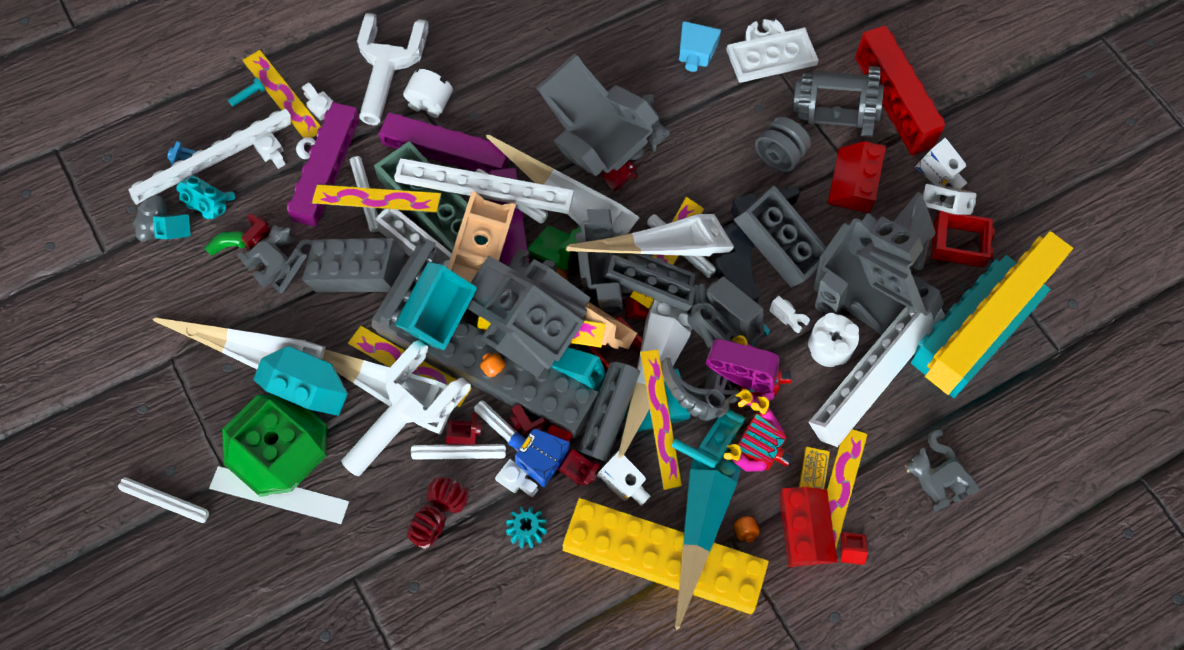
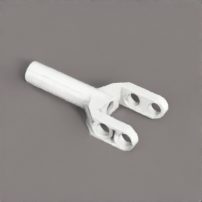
M365 14L357 43L359 44L361 54L368 63L373 65V70L359 118L364 123L377 125L381 121L394 70L408 68L421 60L428 34L427 20L418 19L414 23L408 48L404 49V47L374 44L378 30L376 26L377 17L376 14Z
M421 340L413 342L386 372L389 408L341 460L345 468L356 476H360L406 423L442 422L470 390V383L464 378H459L451 382L430 407L427 408L402 386L405 380L426 358L428 346Z

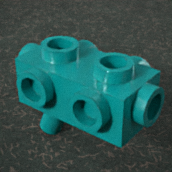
M194 175L180 181L176 187L177 192L180 193L179 200L183 201L187 208L202 212V216L206 219H214L222 215L226 211V201L235 200L233 191L223 193Z

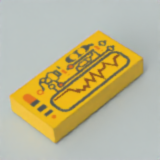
M810 447L805 448L799 487L824 489L829 451Z

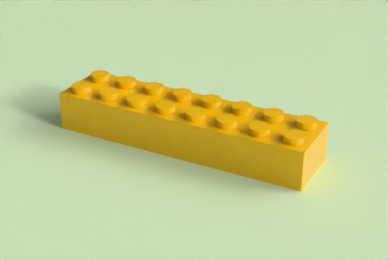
M1051 231L1044 238L1039 236L1031 245V248L1017 261L1018 263L1007 272L1004 279L993 288L989 296L984 298L978 305L975 312L969 315L960 329L954 332L946 345L942 346L927 365L930 370L925 377L949 395L1074 248Z
M581 498L578 499L563 542V551L679 590L684 541L683 532ZM713 543L693 595L752 614L756 609L769 561Z

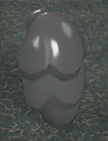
M153 195L147 198L137 208V215L134 218L133 225L135 235L141 242H146L154 235L153 216L167 215L166 202L160 195Z

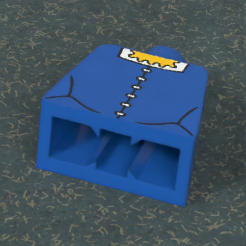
M533 429L527 439L515 432L508 445L518 450L515 455V463L539 485L545 488L568 453L570 443L540 430Z

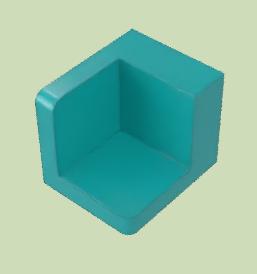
M188 214L153 216L155 239L167 240L190 237Z

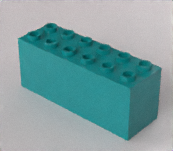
M1007 255L1001 261L996 259L988 268V271L977 279L974 286L963 294L960 298L961 300L946 313L947 315L935 324L930 334H926L921 339L916 352L913 354L915 357L911 364L926 375L930 370L927 365L942 346L946 345L954 332L960 329L969 315L975 312L978 305L984 298L989 296L993 288L1004 279L1007 272L1017 263ZM1043 284L950 392L949 395L952 398H955L1034 311L1051 290L1049 287Z

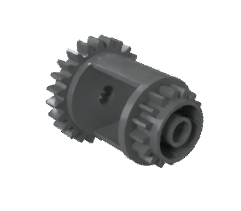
M869 66V73L863 75L820 72L819 70H814V74L803 73V77L797 78L793 114H798L799 120H808V124L856 126L857 128H862L861 136L872 137L874 121H880L884 91V84H879L881 67ZM818 88L861 91L859 110L842 109L839 106L834 108L816 107Z

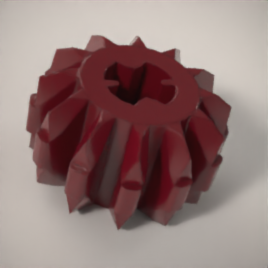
M441 476L434 478L427 489L426 499L428 502L445 512H462L468 501V489L463 484L458 483L456 480H451L449 477L444 478Z
M427 504L421 507L411 520L407 537L418 547L426 549L432 546L442 533L446 516L440 509L434 506L432 507Z

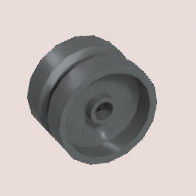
M786 117L774 118L755 141V149L760 158L767 165L781 172L792 171L799 163L800 158L811 147V140L806 130L797 122Z

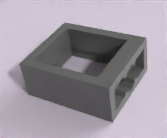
M724 276L709 286L707 289L708 303L714 306L738 336H744L747 343L752 345L764 335L763 308Z

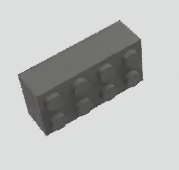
M775 186L760 194L733 219L790 287L804 282L818 268L820 256L825 251L826 246Z
M394 238L313 240L302 280L315 292H389L400 274L405 251Z

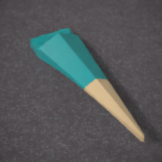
M693 458L688 478L676 629L680 628L735 491L741 467L732 461L721 459L716 468L713 469Z

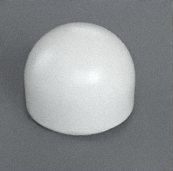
M306 137L298 142L296 151L299 157L309 159L310 155L305 151L304 145H315L316 141L314 139Z

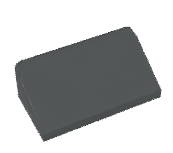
M297 247L272 283V286L281 294L287 291L308 259L309 255Z

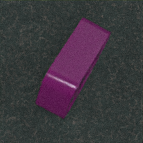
M716 339L713 341L706 360L708 367L731 382L747 389L764 394L773 392L780 359L776 354L726 340Z

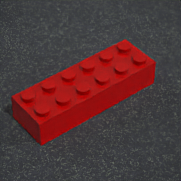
M886 25L863 32L855 59L864 74L869 73V66L881 67L879 84H884L882 106L910 155L912 156L934 148L945 127L944 118L937 112L933 100L929 98L923 83L915 75L913 66L909 65L906 60L904 51L899 48L893 33L889 31Z

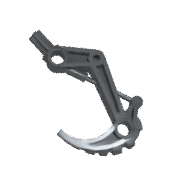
M694 285L693 287L696 288L694 305L691 307V313L688 315L690 327L704 339L708 349H711L712 343L716 339L736 343L732 339L737 337L738 334L714 306L707 303L705 285ZM665 358L661 361L664 379L674 398L679 401L683 408H687L688 413L693 416L698 415L701 420L709 421L716 417H722L728 412L729 403L732 404L741 399L738 396L736 397V394L740 391L737 388L733 389L730 380L719 375L710 367L705 388L699 389L688 385L676 374L671 358Z

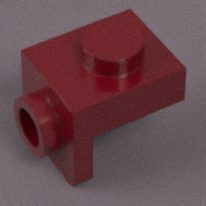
M630 160L617 171L612 169L609 173L604 171L600 174L615 192L631 177L634 179L639 177L635 172L636 166Z
M251 213L247 217L252 227L241 237L246 249L249 251L257 242L267 238L270 234L267 221L261 216L255 217Z
M520 404L511 408L512 417L510 420L516 430L520 429L526 439L533 429L542 432L546 429L544 417L531 423Z
M472 412L471 422L448 420L447 444L475 445L476 435L480 436L481 421H477V412Z
M569 449L557 470L580 486L591 484L598 475L597 469L600 465L596 462L591 463L574 449Z

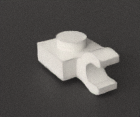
M308 82L302 86V89L305 91L304 95L310 100L307 102V106L321 121L324 119L325 112L330 109L333 101L324 91L317 94L313 86Z
M272 132L253 142L255 149L265 162L271 159L278 169L286 165L280 154L284 150Z
M780 296L773 300L769 311L785 325L789 324L796 333H800L802 329L797 322H803L806 326L809 324L810 319L804 314H795L796 310L789 301L783 300Z
M511 459L508 460L495 477L497 482L513 493H516L520 488L529 496L534 497L538 492V485L527 479L529 475Z

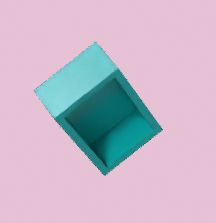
M428 262L394 325L429 346L445 350L477 287L444 265Z

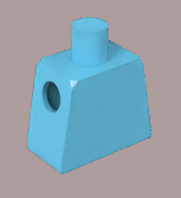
M683 21L679 60L686 62L685 68L688 71H696L698 65L708 66L719 44L721 29Z

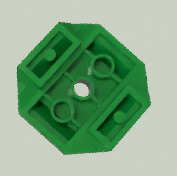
M256 395L222 429L224 465L259 497L292 492L327 455V424L309 409L276 395ZM278 437V441L275 444L268 445L272 438Z

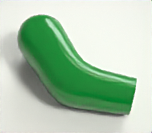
M240 231L219 233L204 249L213 256L226 247L238 246L239 248H245L246 246L241 240L244 233Z

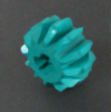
M521 506L519 507V515L512 511L511 517L513 519L506 520V525L510 527L506 530V534L512 536V544L519 541V547L523 548L525 542H528L529 547L533 548V540L541 543L542 538L540 535L547 534V529L544 528L547 525L546 519H540L542 517L541 511L533 514L534 508L532 506L529 507L528 512H525ZM525 523L526 526H528V523L531 524V530L527 531L525 529L523 531L522 525Z

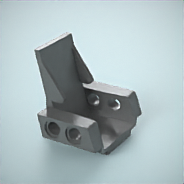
M573 54L536 87L566 129L554 140L555 144L565 158L594 176H597L602 170L609 173L612 169L616 171L620 169L648 143L646 138L653 132L651 125L659 119L648 102L617 85L607 92L576 54Z
M917 192L894 222L881 216L868 232L872 242L857 255L871 287L915 312H920L934 320L944 304L940 291L912 275L909 268L912 267L916 270L923 268L929 242L936 234L923 195Z
M587 209L588 220L582 221L580 224L581 233H576L577 243L614 237L611 210ZM578 251L580 275L585 294L597 295L599 307L606 313L622 312L621 294H629L633 290L621 286L620 283H613L601 278V270L606 263L608 252Z
M867 213L862 221L855 218L850 225L844 223L820 256L813 290L818 292L815 308L824 315L828 313L838 315L844 308L882 335L906 306L876 290L869 284L857 255L872 242L868 232L878 221Z
M488 256L471 281V284L476 286L477 290L467 309L491 323L482 336V341L536 377H539L544 368L549 369L555 360L559 361L583 325L584 321L582 319L587 312V309L584 307L590 300V297L554 270L535 259L524 275Z

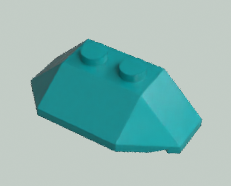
M286 346L261 358L253 379L265 391L309 410L337 416L340 415L348 395L332 363L292 346Z

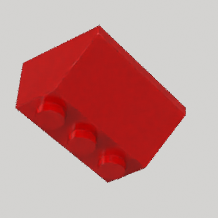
M864 141L839 148L827 204L870 214L877 197L886 146Z
M813 487L782 488L779 493L788 567L838 563L828 491Z

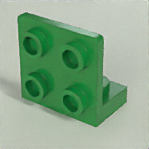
M581 225L577 230L573 229L570 235L552 226H546L528 248V252L544 261L554 262L557 267L567 271L578 257V251H566V248L569 244L577 243L576 233H581Z

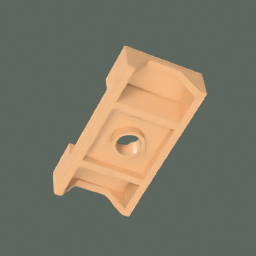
M472 191L448 269L471 283L488 256L499 261L516 204L500 205L484 200L477 192ZM482 235L486 237L487 243L479 245L475 242L474 238Z
M588 301L584 307L587 309V312L582 320L606 324L602 344H608L615 349H618L619 346L629 349L637 332Z

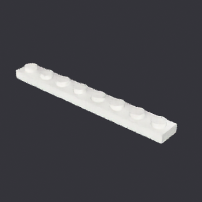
M286 109L275 111L268 118L262 121H255L249 128L243 131L238 130L225 140L216 141L210 148L204 151L199 150L192 157L175 162L171 168L165 171L160 170L145 181L136 182L132 185V188L128 189L132 200L137 205L147 198L253 145L254 141L270 132L274 134L291 125L289 112Z
M401 158L394 177L395 181L399 183L469 196L474 191L485 199L565 214L570 213L574 197V190Z

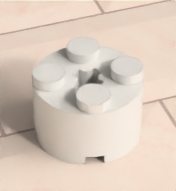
M419 69L418 72L414 71L403 95L409 102L408 106L415 111L422 109L427 111L430 116L438 118L447 104L453 88L449 82L446 81L445 84L441 82V76L429 70Z
M826 314L816 322L808 339V348L811 351V356L816 362L826 367L845 364L851 358L858 345L859 328L842 315Z

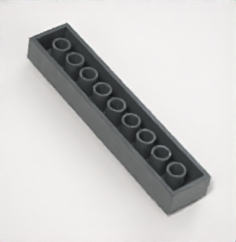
M460 320L445 350L426 344L428 346L426 361L458 378H464L471 385L512 407L520 404L526 415L536 420L544 417L548 427L554 425L570 432L574 441L590 417L599 392L551 367L549 369L544 368L539 377H536L482 341L481 338L485 332L463 320ZM401 328L396 335H389L376 330L378 335L406 350L413 342L419 340ZM489 352L491 355L498 352L506 362L505 369L494 377H488L480 368V363L484 361L482 357Z

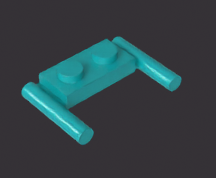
M729 409L725 415L716 420L698 449L678 439L673 441L672 447L715 469L723 458L724 453L728 450L727 445H731L739 433L746 417Z

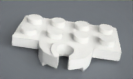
M763 20L762 25L763 29L767 31L766 33H760L757 30L758 23L755 21L750 26L748 25L745 41L729 44L726 49L739 83L816 66L819 61L805 28L785 32L782 24L777 20Z

